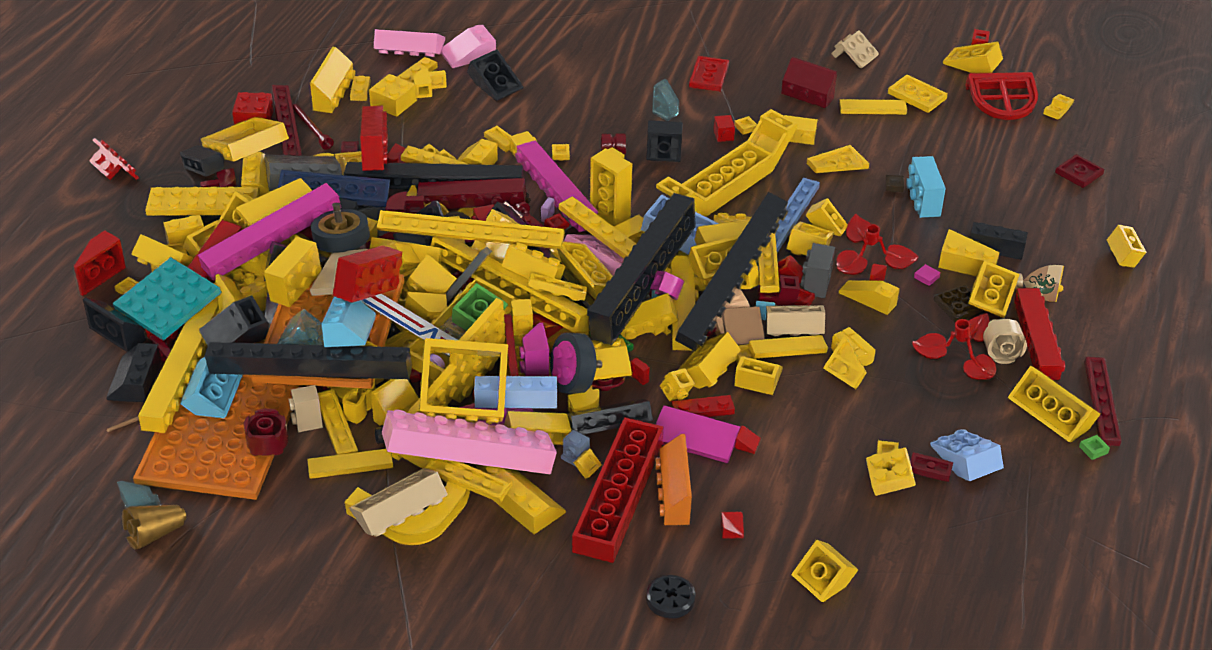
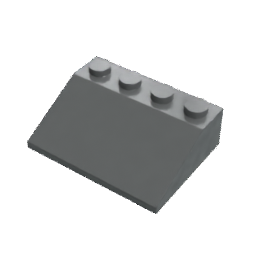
M264 155L269 191L278 188L281 170L342 175L341 166L334 156Z

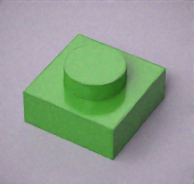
M1098 435L1081 441L1079 446L1091 460L1108 454L1110 449Z

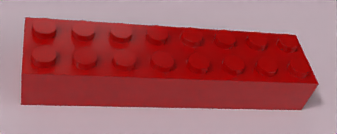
M624 417L573 532L572 553L614 563L655 464V457L658 456L659 449L662 447L663 426Z

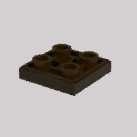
M966 285L934 295L933 300L954 323L957 320L967 319L986 312L968 304L972 291Z

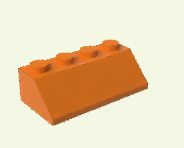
M680 434L659 449V457H655V469L659 470V473L656 474L657 485H661V488H658V501H662V504H659V516L663 517L664 525H690L692 494L685 434Z

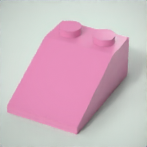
M476 25L468 28L443 46L441 54L452 68L470 64V61L496 50V40L484 25Z

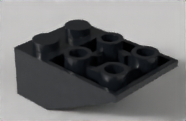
M251 295L233 302L201 327L199 332L207 346L209 342L256 343L266 339L269 326L267 319Z

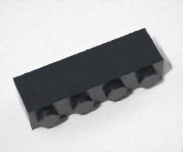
M646 399L566 413L571 431L575 430L583 435L620 428L624 417L642 422L653 421L650 401Z

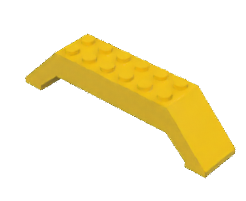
M770 109L760 116L758 124L746 142L681 184L667 177L656 184V188L669 197L676 193L694 198L695 212L707 217L773 172L797 129L798 123Z

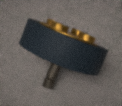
M333 203V211L318 216L311 224L313 242H316L318 249L325 252L339 253L354 250L364 245L370 237L366 215L357 210L341 209L340 203Z

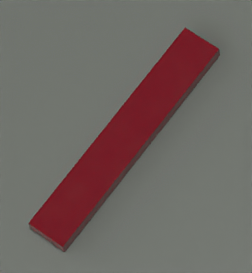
M1085 357L1084 363L1093 409L1101 413L1095 421L1098 436L1107 445L1120 446L1122 440L1106 360L1101 357Z

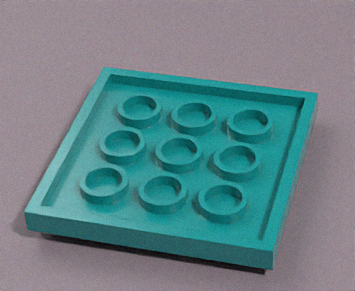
M170 257L116 300L113 306L116 310L164 341L222 292L220 287Z

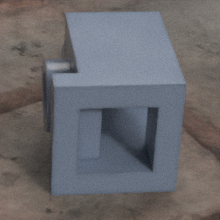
M572 430L563 439L561 459L575 466L573 462L585 450L590 449V438Z

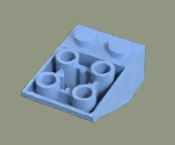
M957 430L955 434L941 436L938 440L930 443L943 460L954 462L952 470L957 476L965 480L972 481L1004 468L1000 445L979 437V435L967 432V430Z

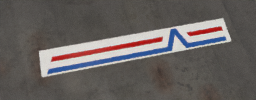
M383 294L361 300L369 307L423 340L425 338L457 340Z

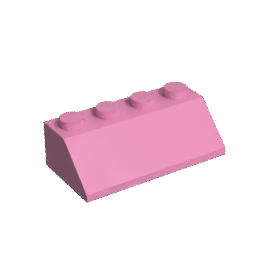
M375 29L374 49L379 50L381 54H388V51H394L396 55H404V52H408L411 56H419V53H423L426 57H435V54L440 55L445 37L436 33Z

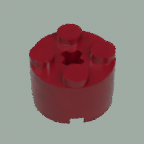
M265 408L255 411V414L251 417H246L244 431L250 453L254 456L282 454L288 443V432L284 415H280L275 409Z

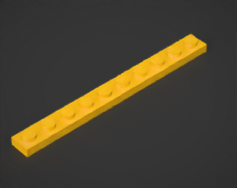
M380 210L377 229L380 231L516 244L519 242L527 246L562 249L565 233L564 229L382 210Z

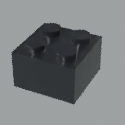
M648 120L646 160L681 161L683 122Z

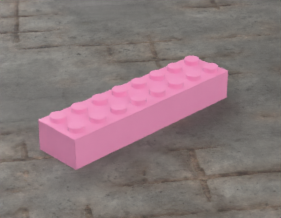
M387 410L382 430L387 452L551 474L557 454L548 433L542 430L534 432L527 431L521 427L514 429L507 428L501 424L493 426L480 421L472 423L464 419L452 420L443 416L431 417L423 413L410 414L402 410Z

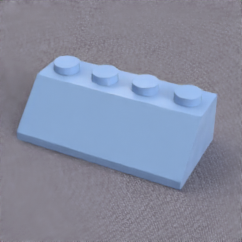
M475 376V408H497L499 376ZM506 376L504 408H557V376Z

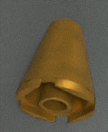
M179 505L129 506L122 511L123 529H128L130 536L126 538L134 550L140 549L183 526L186 520V512Z

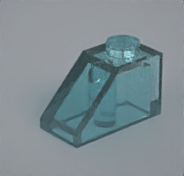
M663 79L654 85L653 114L669 121L679 113V99L669 82Z
M125 481L117 482L120 496L126 507L160 505L157 494H152L148 486Z

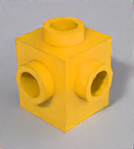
M684 368L666 374L664 381L659 386L670 402L677 399L678 401L685 399L695 383Z

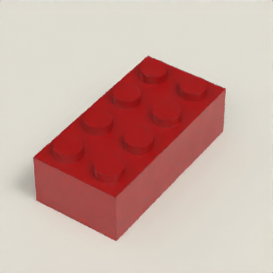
M383 245L339 257L332 296L353 303L397 289L403 252Z

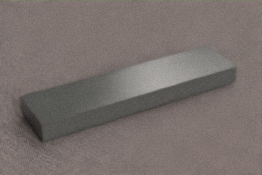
M488 247L480 251L446 293L447 306L492 251Z

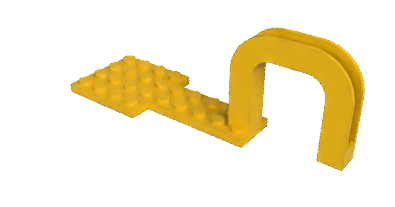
M496 298L458 341L505 344V311L503 301ZM450 353V364L428 388L427 405L447 407L452 399L461 403L465 397L467 398L471 394L475 386V376H484L488 371H491L495 362L500 357ZM420 398L407 413H419ZM392 453V457L399 461L403 457L422 469L426 467L431 459L428 457ZM442 479L446 482L445 489L448 495L442 498L443 501L434 506L430 504L422 513L406 517L405 522L400 525H391L386 528V532L382 535L405 545H419L436 539L463 510L468 502L470 490ZM357 487L345 501L346 513L355 518L349 507L372 495Z

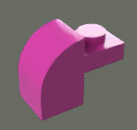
M657 271L650 289L654 290L655 294L659 296L668 293L672 299L678 300L684 281L668 272Z

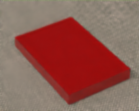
M698 56L689 81V87L721 92L729 67V60Z

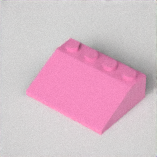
M567 234L564 242L585 244L613 276L616 269L623 263L624 258L593 235Z

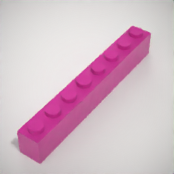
M536 140L517 145V153L515 154L517 162L531 175L532 180L537 182L539 188L546 193L547 197L555 200L556 208H559V203L573 196L598 215V211ZM562 212V215L567 217L571 226H574L578 232L585 231L583 227Z
M327 183L321 185L199 254L198 258L201 267L213 281L216 280L215 275H224L270 249L272 241L281 243L309 227L318 216L333 211L332 204L340 203L338 194Z

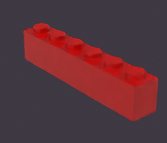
M1017 288L1014 305L1027 343L1032 366L1050 379L1060 380L1062 372L1065 371V361L1061 359V349L1057 346V336L1053 333V323L1049 321L1048 308H1045V298L1041 295L1039 288Z

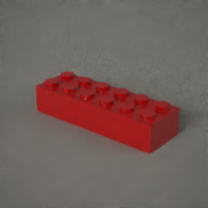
M362 106L360 135L362 171L384 170V164H387L388 153L387 111H383V106Z

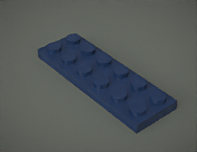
M281 170L278 188L301 178L312 191L327 183L338 194L339 198L355 201L359 206L386 207L390 180L290 170Z

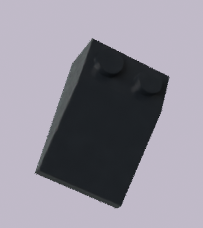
M498 49L470 61L467 73L474 83L495 101L501 100L524 88Z

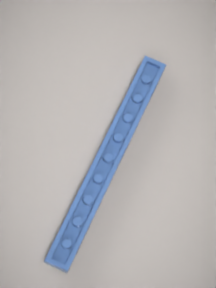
M803 178L788 200L786 207L788 213L784 220L780 219L778 222L780 225L775 233L777 253L819 189L820 182ZM755 261L756 264H757V266H758V272H759V264H758V261Z

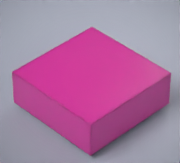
M925 264L915 272L914 278L930 286L940 278L941 272Z

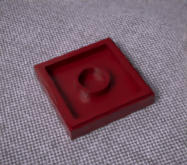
M1076 154L1056 167L1055 173L1084 188L1103 175L1105 169Z

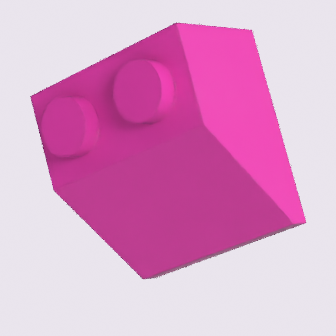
M539 323L522 338L523 346L519 347L520 359L523 358V361H519L520 372L524 373L525 376H549V346L544 324Z

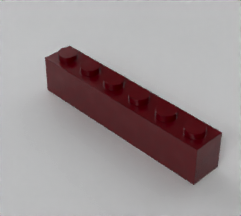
M525 178L419 182L416 196H424L425 205L432 201H438L446 209L477 208L495 205L497 202L503 204L505 201L511 206H516L517 203L526 201Z

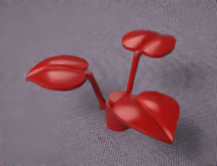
M855 214L847 225L846 236L855 243L863 241V247L859 255L853 250L842 251L837 257L836 264L837 269L844 274L854 275L863 272L868 264V261L862 257L867 244L875 245L877 242L880 243L882 251L886 255L885 262L895 269H903L918 260V255L912 250L896 244L890 245L887 251L882 241L883 237L879 236L880 227Z
M987 313L976 316L969 321L966 319L957 320L955 331L951 332L948 342H946V338L938 333L926 334L918 340L912 341L914 349L920 355L930 359H937L947 354L946 347L950 346L955 337L960 342H967L971 360L966 361L963 367L964 373L968 377L983 380L993 378L996 375L994 360L985 354H980L975 358L970 342L972 339L977 342L984 341L983 334L990 322Z

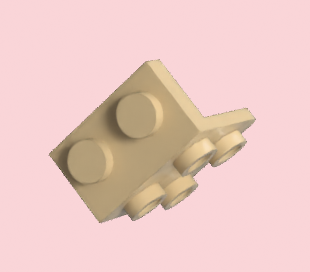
M859 30L853 35L849 34L843 41L841 40L834 46L836 49L831 53L836 58L845 51L859 68H863L879 55L878 51Z

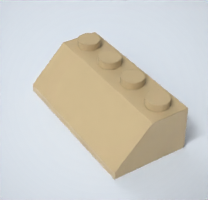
M423 468L349 507L365 533L371 536H379L385 533L386 528L391 525H400L405 522L406 517L422 513L424 508L430 504L434 506L443 501L442 498L448 494L438 472Z

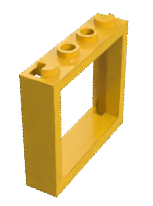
M253 117L203 137L201 142L203 147L220 152L225 160L234 162L289 139L284 122Z
M425 338L419 413L431 417L443 416L452 420L465 419L467 422L476 423L478 420H485L488 424L502 422L505 407L508 344ZM430 352L500 357L497 411L428 406L427 392Z

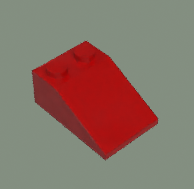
M105 230L89 241L74 265L81 296L86 295L126 268L120 239Z

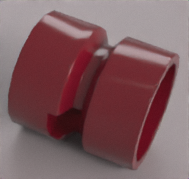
M611 133L601 134V151L605 148L610 149L613 147L626 156V134L616 133L615 136H612Z

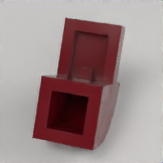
M234 168L216 172L217 179L200 182L201 187H237Z
M400 192L388 199L385 210L416 214L425 207L424 196H407V192Z
M780 275L779 292L760 293L759 284L757 288L758 301L774 302L775 306H792L797 301L800 291L799 277Z

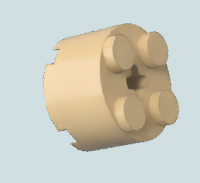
M1000 319L989 322L988 327L984 331L983 339L989 356L995 362L1009 364L1014 362L1017 357H1022L1025 354L1027 343L1022 329L1016 320Z

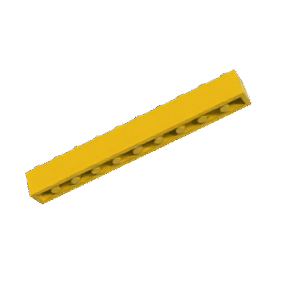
M435 236L432 238L430 245L443 248L441 261L461 272H464L480 253L454 238ZM487 257L472 275L474 279L479 277L513 295L515 300L530 299L533 311L574 333L589 330L588 309L562 295L555 296L549 291H536L528 286L529 279L502 267V263L490 257Z
M218 296L184 324L138 415L141 431L166 433L169 425H172L173 416L180 408L181 399L195 366L199 360L205 357L207 344L201 336L199 329L219 314Z

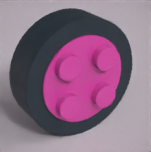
M563 333L556 339L551 351V376H557V390L561 393L586 392L594 380L596 368L602 367V361L596 360L593 342L586 334Z

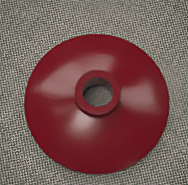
M625 376L593 380L591 386L601 391H609L611 388L623 384Z

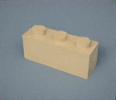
M824 305L766 306L767 334L772 336H781L782 334H790L791 336L809 334L816 336L825 334Z

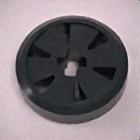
M662 575L655 578L648 585L646 593L647 605L658 616L679 618L688 614L694 607L695 589L687 579L681 576Z

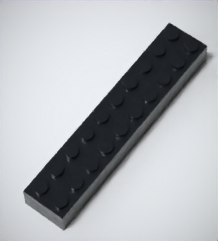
M674 193L666 201L663 209L658 212L655 220L649 224L648 229L641 235L638 243L633 246L630 254L624 258L622 265L616 269L614 276L611 280L607 281L603 291L597 295L595 302L588 307L587 316H589V330L592 340L608 345H613L652 290L650 288L656 272L666 270L695 229L694 198Z

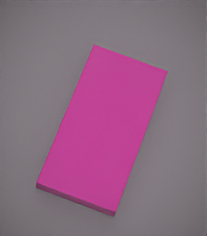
M664 405L655 424L664 427L662 445H666L680 434H685L687 452L725 463L729 462L736 443V437L741 428L740 426Z

